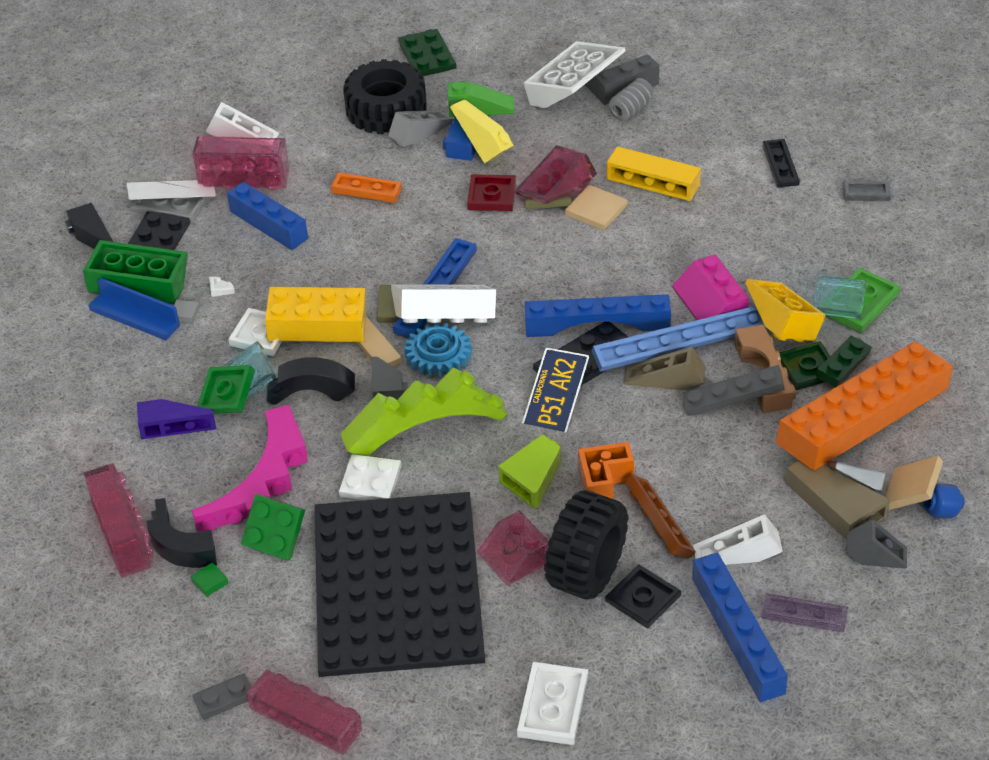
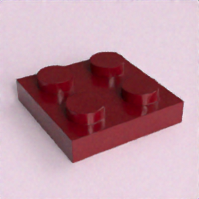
M471 174L467 209L513 211L516 175Z

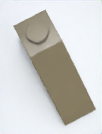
M690 347L627 365L624 384L684 390L703 384L706 366L694 348Z

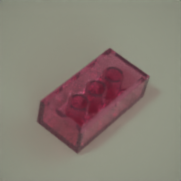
M197 136L192 154L198 184L204 187L233 188L244 181L253 188H286L290 170L285 138Z
M114 463L84 472L93 510L120 577L123 578L151 568L150 558L154 556L149 542L145 543V541L150 540L145 525L139 524V522H142L138 508L131 506L134 504L130 489H124L127 484L123 472H117Z

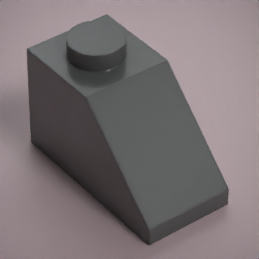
M372 357L373 398L379 393L398 400L408 389V383L403 382L402 372L379 357Z
M870 520L847 532V554L861 565L907 568V547L874 520Z

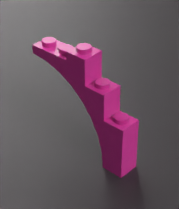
M289 405L265 411L268 440L260 461L250 475L228 494L192 510L197 532L214 530L216 527L237 524L241 520L247 519L255 494L271 498V495H281L286 491L292 490L287 467L299 466L307 462L308 458L306 445Z

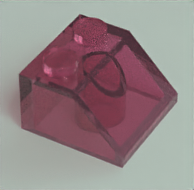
M519 510L497 522L477 550V553L497 576L509 586L544 566L549 540Z

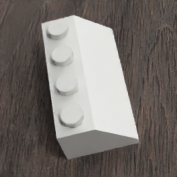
M391 284L396 316L403 319V322L417 323L418 319L427 318V322L439 323L441 318H450V322L455 323L464 322V318H473V322L484 323L487 322V318H495L496 289L485 285Z

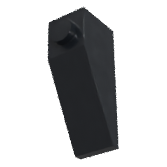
M92 202L66 211L68 220L65 221L67 231L69 234L73 233L78 241L93 249L96 248L99 240L113 242Z

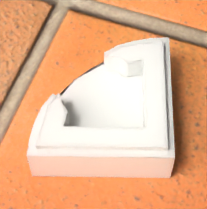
M209 277L212 297L235 294L231 282L221 280V277Z

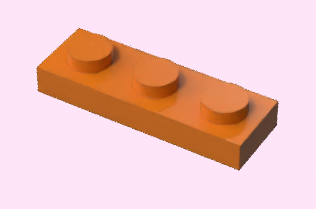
M338 172L331 185V191L335 194L396 203L402 191V182Z

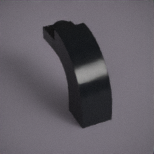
M305 357L294 359L278 366V377L271 379L267 386V402L272 405L278 404L291 394L301 390H316L324 393L334 401H340L355 391V373L344 365L325 358Z
M165 498L155 499L156 510L151 511L152 520L146 521L150 540L155 551L166 561L182 567L202 568L211 563L217 565L212 530L194 533L176 530L170 525Z

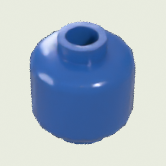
M936 483L931 499L923 501V507L934 518H954L964 507L965 500L957 486Z

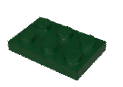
M429 29L424 32L398 37V43L410 66H414L422 76L456 69V62L438 29Z

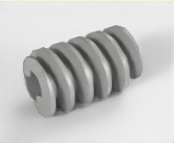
M637 78L609 101L612 114L623 122L628 121L630 117H633L635 113L650 103L653 87L648 81Z

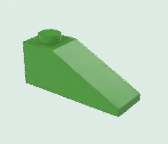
M457 81L448 83L449 117H456L450 106L464 99L486 115L515 114L514 97L472 82Z

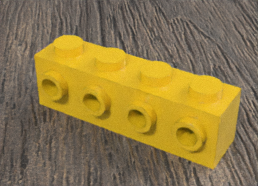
M618 146L607 161V180L687 201L692 200L700 186V167Z

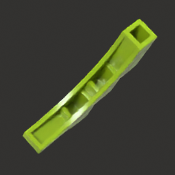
M453 367L435 387L431 384H423L415 380L398 400L378 393L340 435L347 452L355 455L370 456L378 447L395 435L433 419L455 415H477L502 420L508 414L503 406L504 402L501 397L495 393L485 392L481 387L475 385V378L469 372H462Z

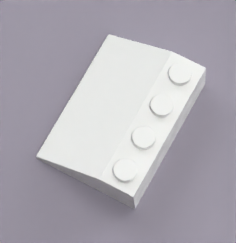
M576 41L523 83L529 104L531 106L547 108L572 95L625 52V47Z

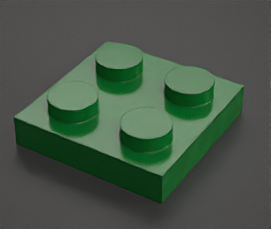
M251 365L209 367L197 407L211 409L214 414L242 413L255 369Z
M255 494L241 545L284 560H290L306 509L261 494Z

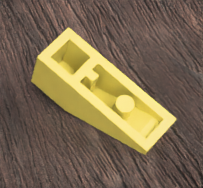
M465 99L450 106L484 164L514 146L509 135L501 125Z

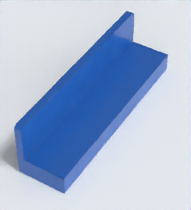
M98 279L100 294L89 304L90 311L165 341L180 326L175 306L106 279Z

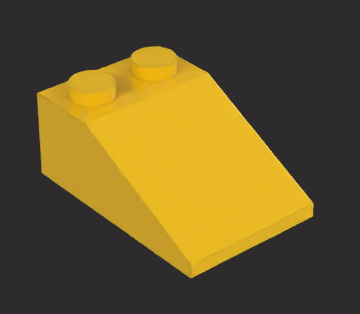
M746 280V286L765 327L773 332L775 338L782 341L793 339L798 342L816 340L826 316L824 313L781 282Z

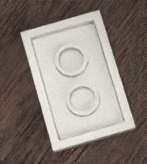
M533 662L517 728V737L574 745L588 680V669Z

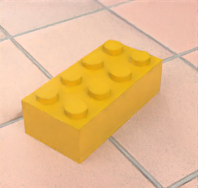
M270 287L265 316L267 341L364 342L367 312L366 289Z

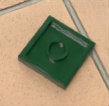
M821 341L779 352L781 365L786 367L788 379L794 385L795 390L825 383L823 380L815 377L818 368L830 357Z

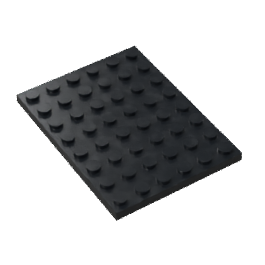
M470 492L315 504L319 677L485 663Z

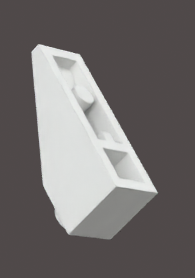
M223 102L220 103L206 130L207 133L224 142L271 148L279 132Z
M765 514L693 545L696 551V559L718 552L725 565L760 562L783 552L779 532Z

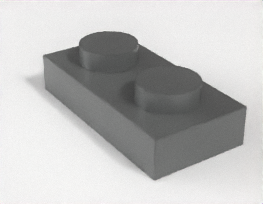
M245 673L192 694L203 720L256 698L255 692Z

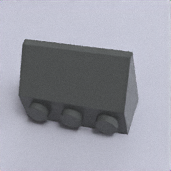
M647 54L599 72L584 85L606 105L609 104L612 97L637 78L648 81L652 87L658 85L659 64Z

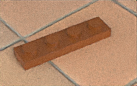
M631 474L625 481L631 490L630 495L640 503L642 513L652 521L654 531L663 538L668 552L675 557L681 556L687 559L692 557L696 553L695 549L649 481Z

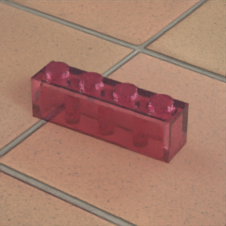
M266 669L247 692L251 710L342 755L345 754L362 731L361 717L354 709L345 708L327 696L322 697L312 692L305 685L295 684L282 674H275Z

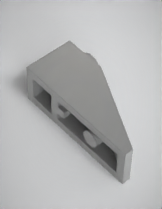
M439 110L395 112L388 136L396 140V144L408 147V145H415L424 141L453 122L454 119Z

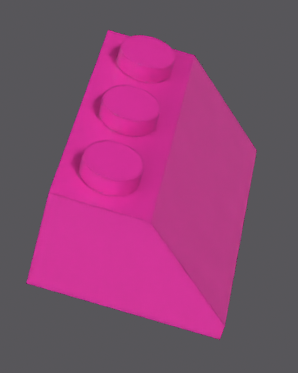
M716 254L694 261L672 285V288L696 320L748 308L749 297Z

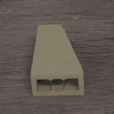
M794 461L787 467L785 483L846 540L847 532L870 520L878 523L888 517L889 499L825 465L813 471L801 461Z

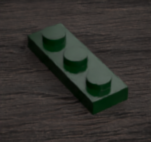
M851 335L818 368L815 377L833 387L839 386L868 356L872 346Z

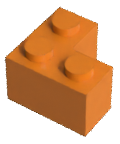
M629 442L578 449V471L583 490L592 491L614 499V484L626 483L627 478L631 474L634 475V458Z

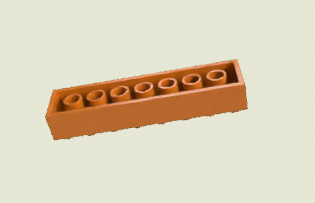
M914 341L782 418L779 422L776 444L815 471L828 461L833 460L948 389L954 366Z

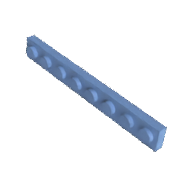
M752 306L596 345L592 348V354L601 372L686 348H696L735 338L736 329L763 325L764 323L757 307Z

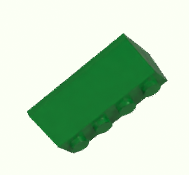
M99 240L83 269L87 291L100 293L98 279L103 278L162 302L175 304L184 287L188 254L184 251Z

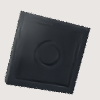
M637 565L605 596V602L648 629L681 596L682 591L643 566Z

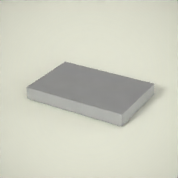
M150 179L148 182H160V181H156V180H151V179ZM209 197L138 199L133 202L130 209L131 211L146 214L147 211L188 217L192 224Z

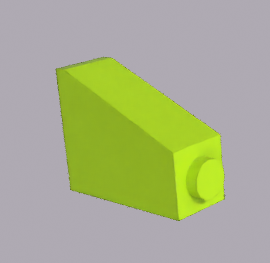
M544 434L540 435L498 466L499 482L532 508L536 509L539 507L561 464V447L556 441L550 440Z

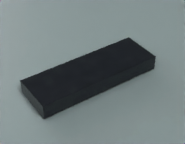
M785 139L763 141V148L777 188L798 186L800 180Z

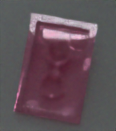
M556 145L514 192L517 195L548 204L584 189L597 172L587 154Z

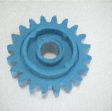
M435 323L434 327L426 324L425 330L417 328V335L410 333V340L405 341L406 347H404L407 364H411L412 370L419 368L420 375L428 371L429 377L437 373L438 377L441 378L443 372L448 373L453 367L460 370V365L467 366V360H471L472 345L470 337L465 336L464 330L457 332L456 325L449 329L448 323H445L443 327H439L438 323Z

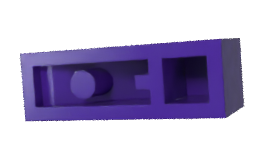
M164 399L137 402L138 426L141 439L216 429L214 412L211 409Z

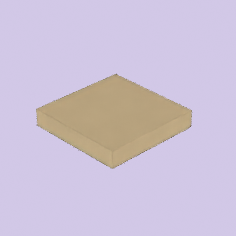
M588 185L571 205L565 209V215L605 230L628 205V200Z
M939 456L895 468L885 495L890 500L889 510L931 499L943 464Z

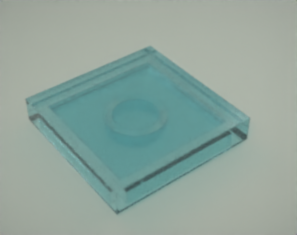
M819 275L813 306L825 315L861 319L867 280Z
M258 341L224 365H251L255 369L247 398L276 378L264 348Z

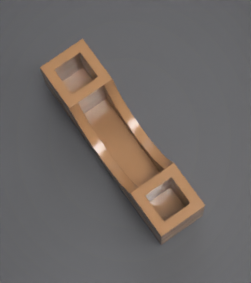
M764 324L736 329L735 348L741 362L752 363L762 369L779 365L785 390L757 397L762 413L791 409L792 401L796 398L795 388L793 384H789L787 369L782 367L780 353L774 349L773 337L771 333H767Z

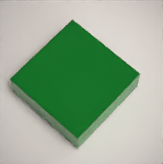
M213 563L190 576L191 582L206 597L228 584V578Z

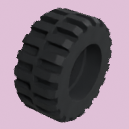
M381 59L378 62H375V60L370 61L369 64H362L357 70L354 69L344 82L343 92L346 115L349 121L355 124L358 129L362 130L365 128V131L368 133L375 131L377 134L383 135L384 132H390L395 112L426 111L427 109L424 77L414 66L410 67L406 62L400 63L398 60L393 59L392 61H387V59Z
M588 490L575 493L572 499L567 501L564 510L560 512L559 519L553 527V533L548 542V551H546L545 578L551 587L585 600L596 598L599 593H602L605 585L609 583L612 573L616 570L623 545H625L626 532L628 531V511L620 501Z

